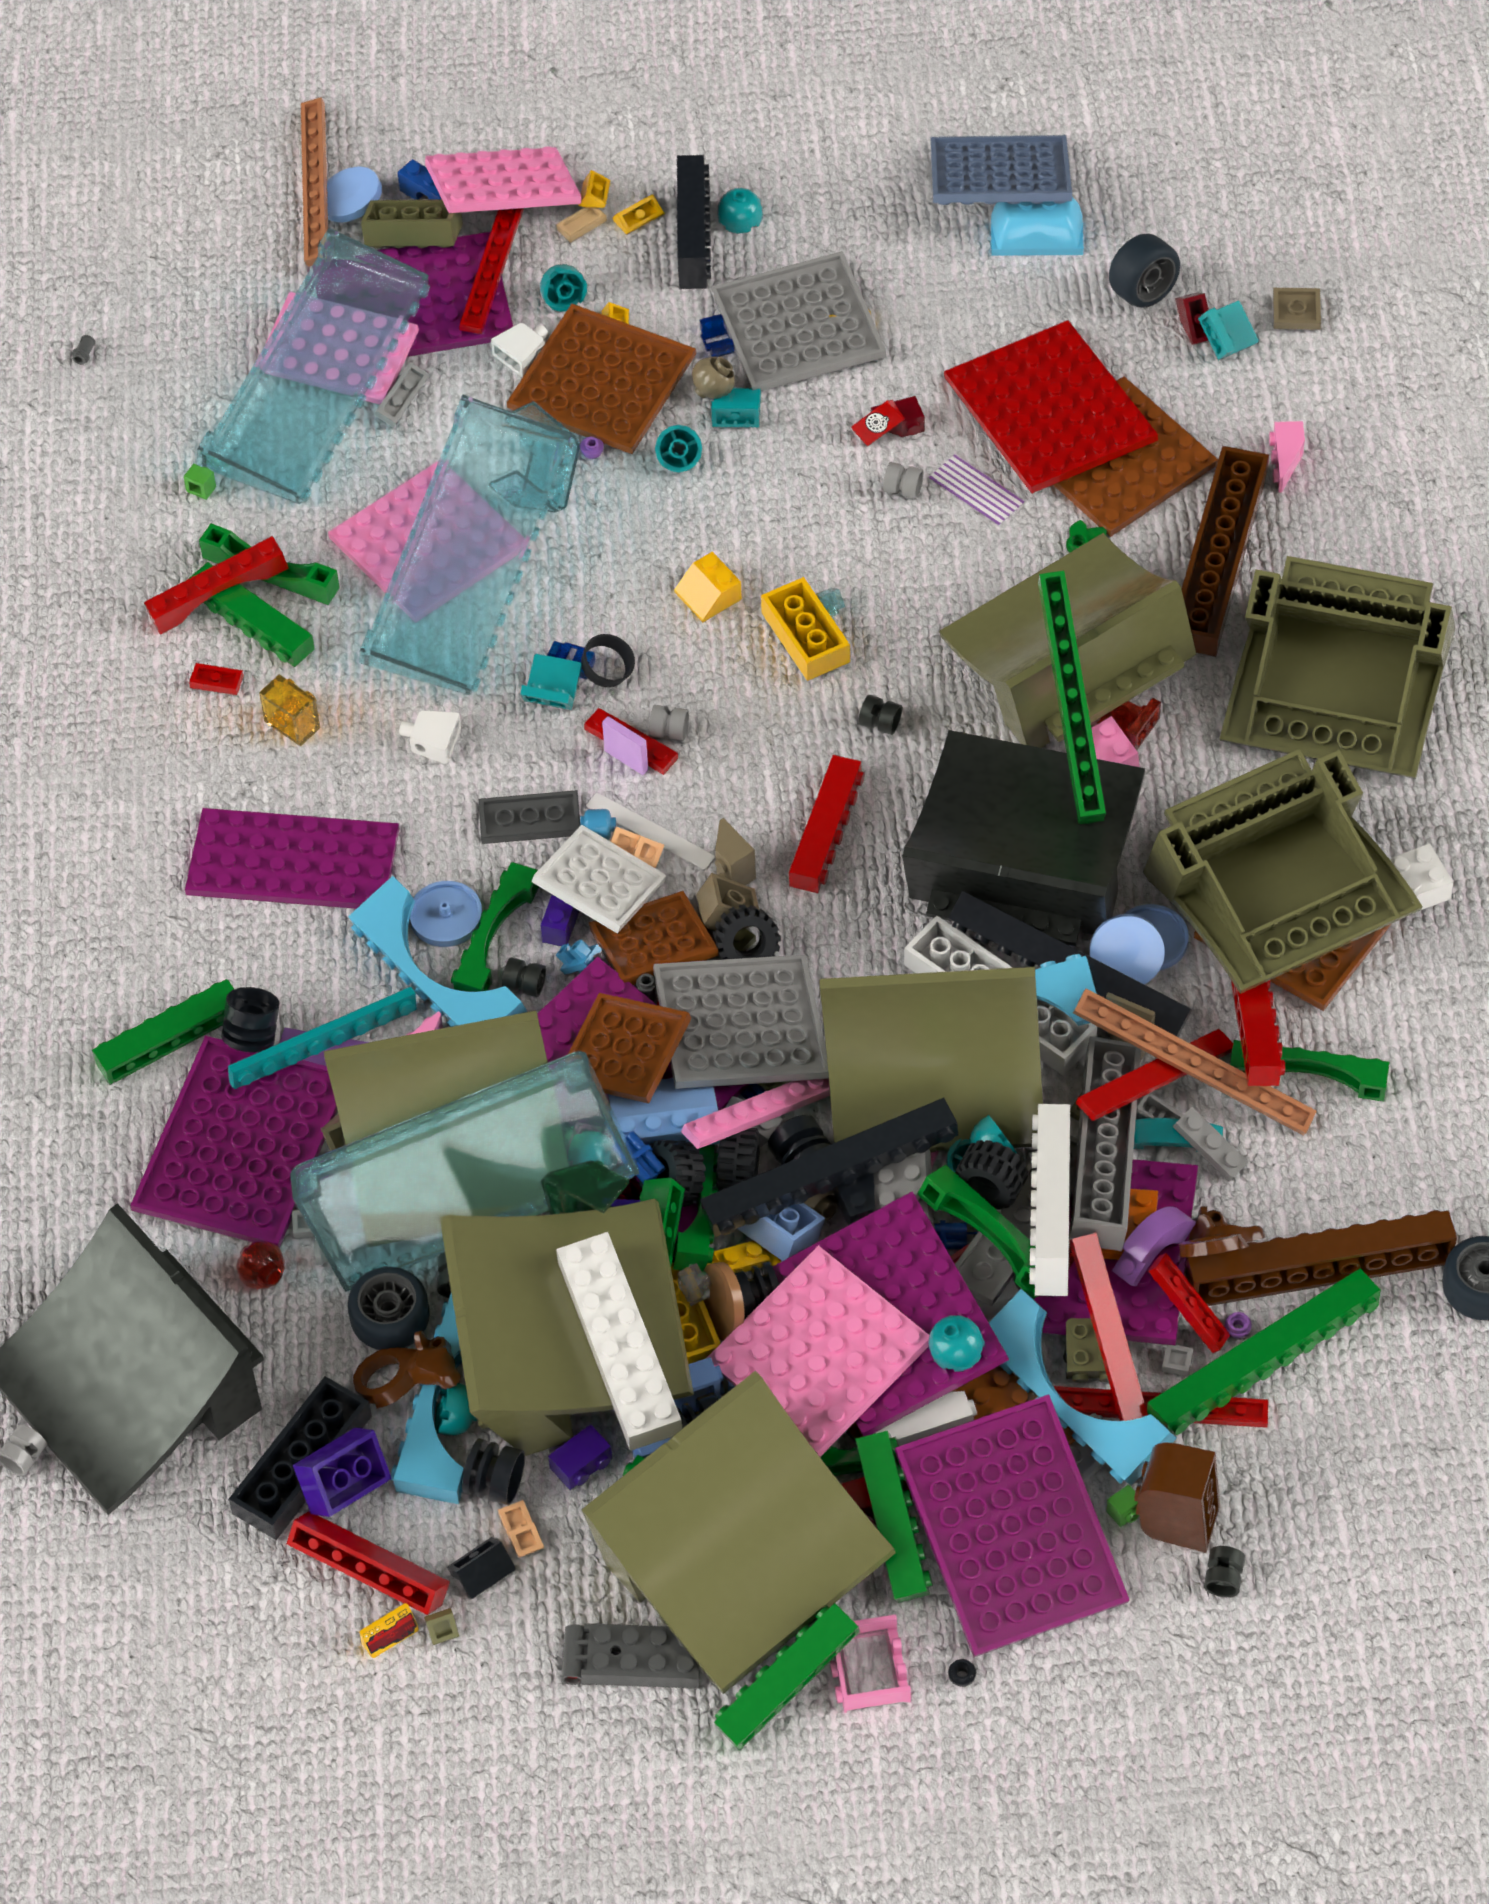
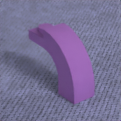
M1164 1207L1157 1210L1140 1223L1127 1238L1122 1248L1124 1252L1112 1271L1131 1286H1137L1159 1252L1170 1244L1184 1242L1196 1221L1176 1207Z

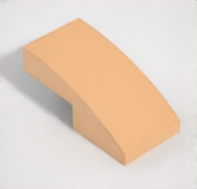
M615 826L610 842L654 868H656L664 848V844Z
M524 1500L498 1509V1515L518 1558L544 1548Z

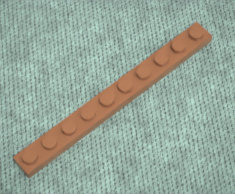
M322 97L301 103L304 261L307 267L329 261L325 103Z
M1088 989L1083 991L1073 1011V1014L1303 1136L1307 1133L1317 1112L1271 1086H1248L1245 1072Z

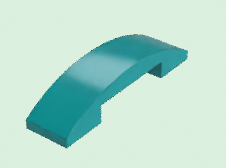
M1147 1118L1136 1119L1133 1149H1144V1145L1194 1147L1173 1128V1125L1179 1119ZM1209 1123L1223 1136L1222 1126Z

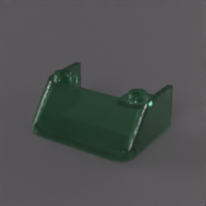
M590 1160L550 1171L541 1180L550 1215L598 1210L604 1214L608 1208L613 1207L611 1204L630 1183L628 1179L608 1169L603 1162L598 1160Z

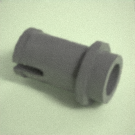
M89 335L81 337L77 348L72 351V360L75 363L83 365L89 361V354L95 345V339Z
M642 974L637 979L636 986L639 991L654 1002L656 999L655 978L651 974Z

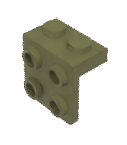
M1091 1318L1068 1319L1066 1321V1379H1072V1382L1075 1383L1088 1382V1379H1099L1100 1382L1108 1383Z

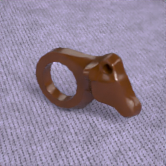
M1202 1214L1197 1218L1199 1238L1179 1243L1180 1257L1205 1256L1246 1248L1249 1246L1247 1242L1263 1239L1265 1234L1261 1226H1216L1208 1215Z
M416 1331L414 1334L416 1349H381L365 1358L353 1375L355 1390L359 1396L368 1400L369 1404H375L376 1409L398 1401L416 1384L439 1385L443 1389L454 1387L460 1381L461 1374L456 1368L451 1352V1344L444 1337L437 1336L430 1340L423 1331ZM389 1364H399V1370L390 1382L378 1388H367L370 1377L378 1369Z

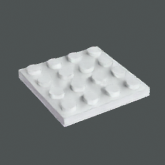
M581 825L534 874L532 883L606 926L608 929L618 933L664 883L667 875Z

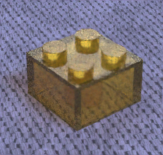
M279 674L259 692L264 722L300 747L320 729L315 696L311 692H305L299 688L293 680L286 679Z

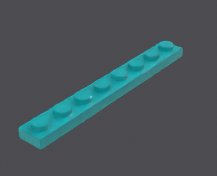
M412 987L406 988L228 1066L229 1083L233 1089L248 1085L257 1079L271 1075L287 1066L294 1065L312 1055H317L335 1045H340L351 1038L386 1025L390 1021L409 1015L417 1010L416 993Z

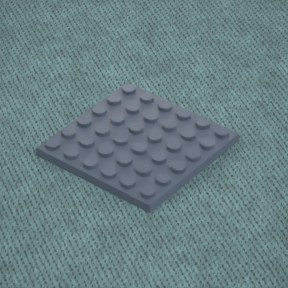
M1066 135L931 137L933 203L940 205H949L951 203L971 205L975 202H984L985 204L992 205L997 202H1007L1009 204L1031 202L1033 204H1041L1053 201L1054 203L1062 204L1072 201Z

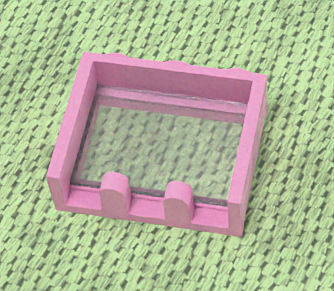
M896 1614L854 1621L859 1626L860 1633L834 1657V1661H830L832 1677H838L839 1686H835L837 1703L843 1704L844 1713L848 1710L898 1702L910 1703L911 1689L907 1683L906 1664L903 1663L901 1639L898 1637Z

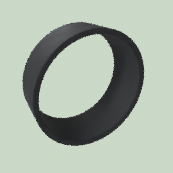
M596 635L585 646L581 658L582 670L586 677L594 684L601 687H615L621 684L633 672L635 667L634 653L624 640L615 635ZM597 646H605L615 650L622 657L625 664L623 678L611 680L596 674L588 664L586 653L591 648Z

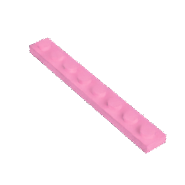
M829 1078L789 1082L683 1125L681 1133L697 1149H700L830 1096Z

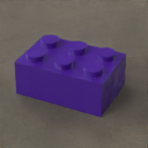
M363 1428L350 1430L293 1465L310 1513L331 1517L392 1479L375 1431Z

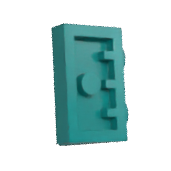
M1240 301L1217 310L1212 308L1198 318L1218 360L1259 342Z
M733 388L728 395L713 399L711 405L712 427L759 428L761 389Z
M535 654L527 686L522 685L521 697L525 702L572 710L582 669L581 662Z

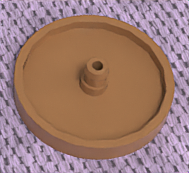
M718 1262L708 1264L705 1267L701 1277L700 1288L701 1296L719 1340L724 1341L738 1326L744 1323V1302L739 1282L733 1270L726 1263Z

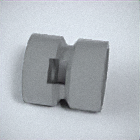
M889 462L884 476L883 492L898 494L901 491L904 497L917 499L923 482V469L909 466L905 470L903 465Z
M654 704L649 721V736L664 738L665 735H668L672 740L684 741L689 724V710L674 708L670 711L668 706Z
M21 1424L18 1425L10 1436L11 1442H6L0 1449V1463L12 1473L25 1476L34 1464L33 1458L40 1456L46 1448L47 1442L34 1429Z

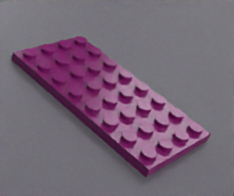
M202 808L185 893L191 896L357 909L391 878L400 830L399 823Z

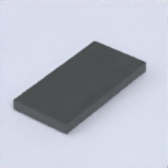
M578 790L478 799L482 844L570 837L580 827Z

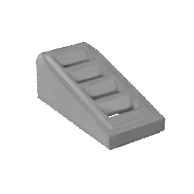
M1153 1093L1141 1097L1137 1103L1136 1119L1156 1118L1152 1115L1155 1110L1160 1112L1157 1118H1163L1164 1115H1167L1169 1118L1180 1119L1184 1115ZM1146 1105L1150 1107L1148 1112L1144 1110Z

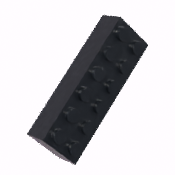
M677 155V260L679 289H707V279H711V265H707L711 262V248H706V246L711 245V233L706 231V229L711 227L710 214H706V212H710V197H706V195H710V180H705V178H709V164H705L704 155Z
M324 1376L228 1500L232 1514L277 1540L306 1503L293 1465L350 1430L364 1428L372 1417L369 1401Z

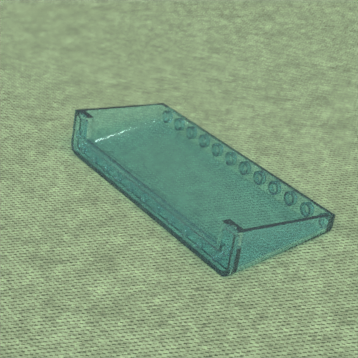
M328 228L318 245L316 261L214 432L208 430L197 448V465L207 467L214 473L299 505L303 501L307 502L312 492L311 486L314 482H319L323 473L321 469L324 464L328 465L333 457L334 452L332 450L335 445L339 446L345 435L343 431L346 426L350 427L352 425L357 407L361 408L363 406L367 390H372L377 381L376 375L378 371L384 370L389 352L393 353L395 351L400 333L405 334L409 326L408 320L410 316L416 315L421 297L425 298L430 290V285H428L429 275Z
M462 394L454 414L453 427L372 629H368L360 648L359 663L466 695H471L472 691L477 692L481 679L478 678L481 670H486L490 659L486 655L489 648L494 649L498 639V635H495L497 627H503L507 615L503 612L506 605L511 606L515 592L512 589L514 584L519 585L524 571L520 570L523 562L528 563L532 552L529 546L531 541L536 542L540 532V528L537 527L540 519L544 521L549 507L545 505L548 498L553 499L557 486L554 483L556 478H561L564 472L565 464H562L564 457H569L574 445V443L570 442L571 433Z
M578 1051L300 1163L294 1167L290 1176L293 1200L341 1286L347 1292L352 1289L361 1276L373 1269L380 1267L408 1269L414 1264L427 1259H433L437 1255L444 1253L445 1248L440 1217L449 1214L492 1217L536 1216L548 1210L557 1209L559 1206L573 1200H579L595 1191L604 1190L620 1181L629 1180L640 1173L638 1164L587 1054L583 1051Z

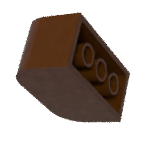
M1159 1443L1152 1448L1149 1461L1144 1462L1142 1485H1137L1134 1500L1138 1502L1136 1514L1140 1516L1141 1528L1152 1539L1207 1553L1220 1509L1216 1452L1176 1443Z

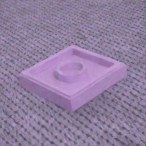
M607 716L602 722L605 752L641 775H644L648 771L646 740Z

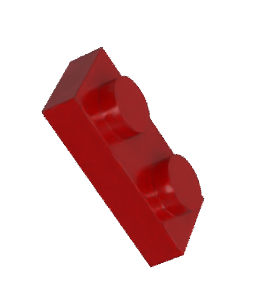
M195 663L189 681L190 688L237 695L244 677L243 670Z

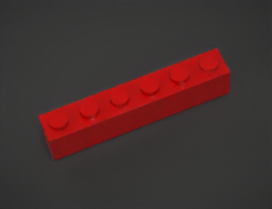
M832 755L789 870V887L819 893L821 884H826L829 874L827 870L828 865H833L836 856V850L834 849L836 845L841 844L843 825H848L851 813L849 811L850 806H855L857 800V787L862 786L864 782L865 772H862L861 761Z
M1231 980L1248 1086H1279L1280 1076L1285 1075V1060L1280 1059L1282 1058V1043L1277 1042L1279 1040V1026L1274 1025L1276 1023V1009L1271 1008L1273 1006V992L1268 991L1270 990V980L1241 994Z
M310 1511L293 1521L287 1545L402 1603H407L408 1606L426 1615H429L443 1605L450 1581L318 1515H313Z

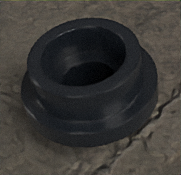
M958 1659L949 1666L948 1677L954 1685L965 1687L974 1682L976 1668L970 1661ZM960 1671H964L967 1673V1675L965 1677H960L957 1675V1673Z

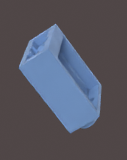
M711 1357L688 1364L694 1395L674 1400L675 1405L681 1412L683 1403L687 1402L693 1411L696 1412V1398L714 1392L718 1399H720L721 1395L725 1394L722 1385L724 1379L719 1366H714Z

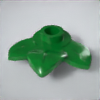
M1079 520L1072 524L1069 529L1070 537L1066 541V549L1070 553L1100 534L1104 533L1106 535L1107 530L1104 527L1087 528L1086 524Z

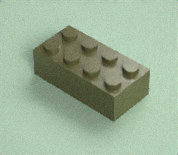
M442 199L371 200L361 220L364 246H372L373 248H382L384 246H395L396 248H404L406 246H417L419 248L440 246L446 248L454 246L463 225L462 213H448Z

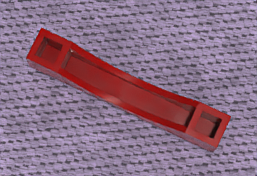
M271 536L145 601L144 604L152 622L161 635L182 624L187 616L200 604L220 591L248 581L269 579L288 569V565L283 552L274 537Z

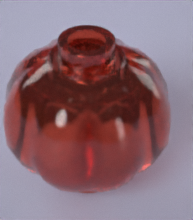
M257 1241L245 1246L241 1250L236 1269L240 1280L245 1286L252 1289H266L276 1285L281 1280L285 1269V1259L280 1248L274 1243Z

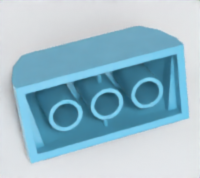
M1073 197L1072 201L1062 204L1054 203L1053 201L1041 204H1033L1031 202H1020L1018 204L997 202L991 214V256L1083 255V214L1079 203Z

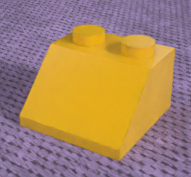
M713 551L693 562L674 589L675 594L702 623L742 600L741 581Z

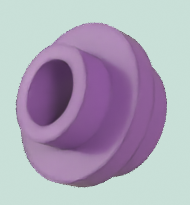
M587 437L580 443L582 454L589 459L598 458L604 449L603 441L594 437Z
M1234 1312L1226 1318L1224 1326L1231 1337L1244 1338L1250 1333L1252 1323L1246 1314ZM1241 1325L1243 1328H1235L1233 1326Z

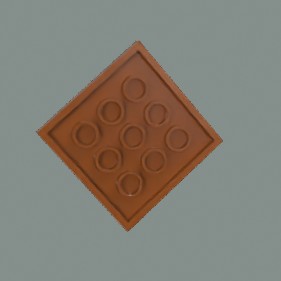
M684 891L645 903L618 933L608 929L596 920L589 922L590 931L602 949L612 969L619 973L618 975L624 983L630 982L632 985H636L637 979L646 973L654 976V964L706 961L719 956L716 944Z
M599 993L556 1078L562 1084L649 1104L692 1018L689 1012Z

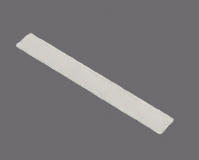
M595 793L586 804V807L590 809H608L611 817H616V823L640 836L664 844V849L702 869H706L715 858V855L599 793Z

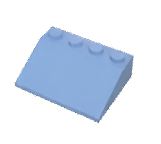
M673 1078L661 1079L649 1104L608 1094L613 1130L622 1140L630 1132L634 1131L646 1145H650L657 1140L690 1142L681 1133L683 1125L718 1111L713 1086L675 1089ZM614 1135V1142L619 1141V1139ZM720 1140L709 1145L719 1144Z

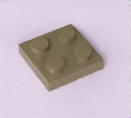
M1273 287L1274 329L1320 330V288Z

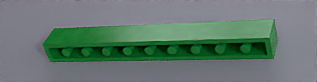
M1065 571L1039 574L1038 587L1078 823L1086 824L1104 821L1106 811Z
M1361 1268L1150 1400L1147 1404L1148 1415L1152 1414L1173 1435L1183 1433L1193 1422L1206 1418L1211 1410L1216 1407H1224L1232 1397L1239 1393H1246L1256 1382L1268 1379L1278 1368L1288 1366L1300 1354L1310 1352L1316 1344L1324 1339H1331L1338 1330L1345 1326H1351L1363 1314L1373 1312L1379 1305L1381 1289Z

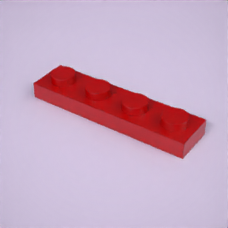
M600 708L584 723L586 731L603 741L602 722L607 716L644 738L647 745L648 766L663 775L678 760V752Z
M1164 1253L1158 1256L1148 1272L1212 1353L1220 1351L1230 1336L1229 1332L1168 1254Z

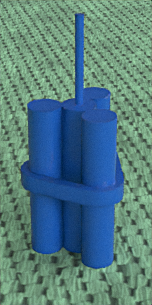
M606 1121L604 1122L619 1139V1141L612 1145V1149L624 1161V1167L631 1170L643 1184L644 1180L656 1179L666 1169L653 1154V1148L649 1144L646 1145L634 1131L630 1132L622 1140Z
M940 1220V1223H934L935 1231L946 1249H962L967 1245V1235L978 1233L967 1232V1222L946 1223V1220Z

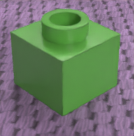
M193 463L183 476L186 492L205 500L208 499L216 488L214 472L207 467H201Z
M1129 1484L1107 1499L1106 1512L1119 1527H1122L1127 1522L1133 1523L1140 1517L1136 1514L1138 1502L1134 1500L1135 1491Z

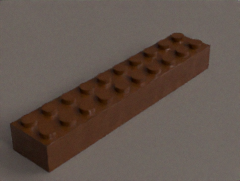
M1222 446L1181 589L1196 653L1217 657L1267 477L1269 454Z
M1434 1210L1423 1215H1406L1394 1220L1382 1219L1371 1224H1353L1341 1229L1329 1228L1323 1232L1301 1233L1289 1238L1277 1237L1260 1243L1248 1242L1249 1246L1246 1248L1205 1256L1187 1257L1185 1277L1208 1306L1334 1285L1360 1268L1369 1278L1445 1266L1449 1253L1456 1246L1457 1235L1449 1210L1441 1212Z

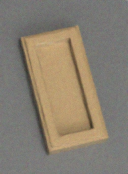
M584 207L556 224V227L571 243L606 222L607 218L599 208Z

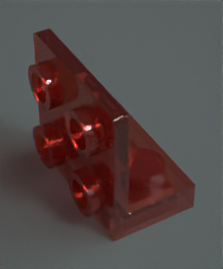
M1152 697L1150 702L1142 707L1127 701L1102 716L1097 724L1112 716L1134 748L1138 750L1160 720L1161 701Z

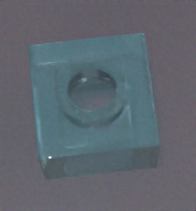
M829 588L816 594L831 617L839 614V609L845 607L840 590L837 588Z

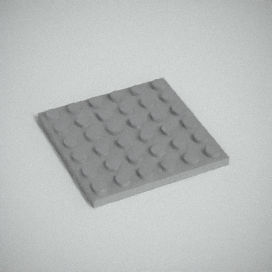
M843 251L711 287L712 296L752 390L761 389L763 391L886 357L885 347Z
M806 954L654 964L653 974L659 1005L689 1012L692 1018L670 1061L675 1089L829 1078L826 1046Z

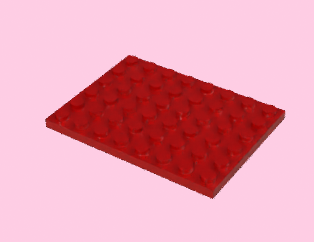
M1069 320L944 371L946 381L1031 494L1158 441V433Z

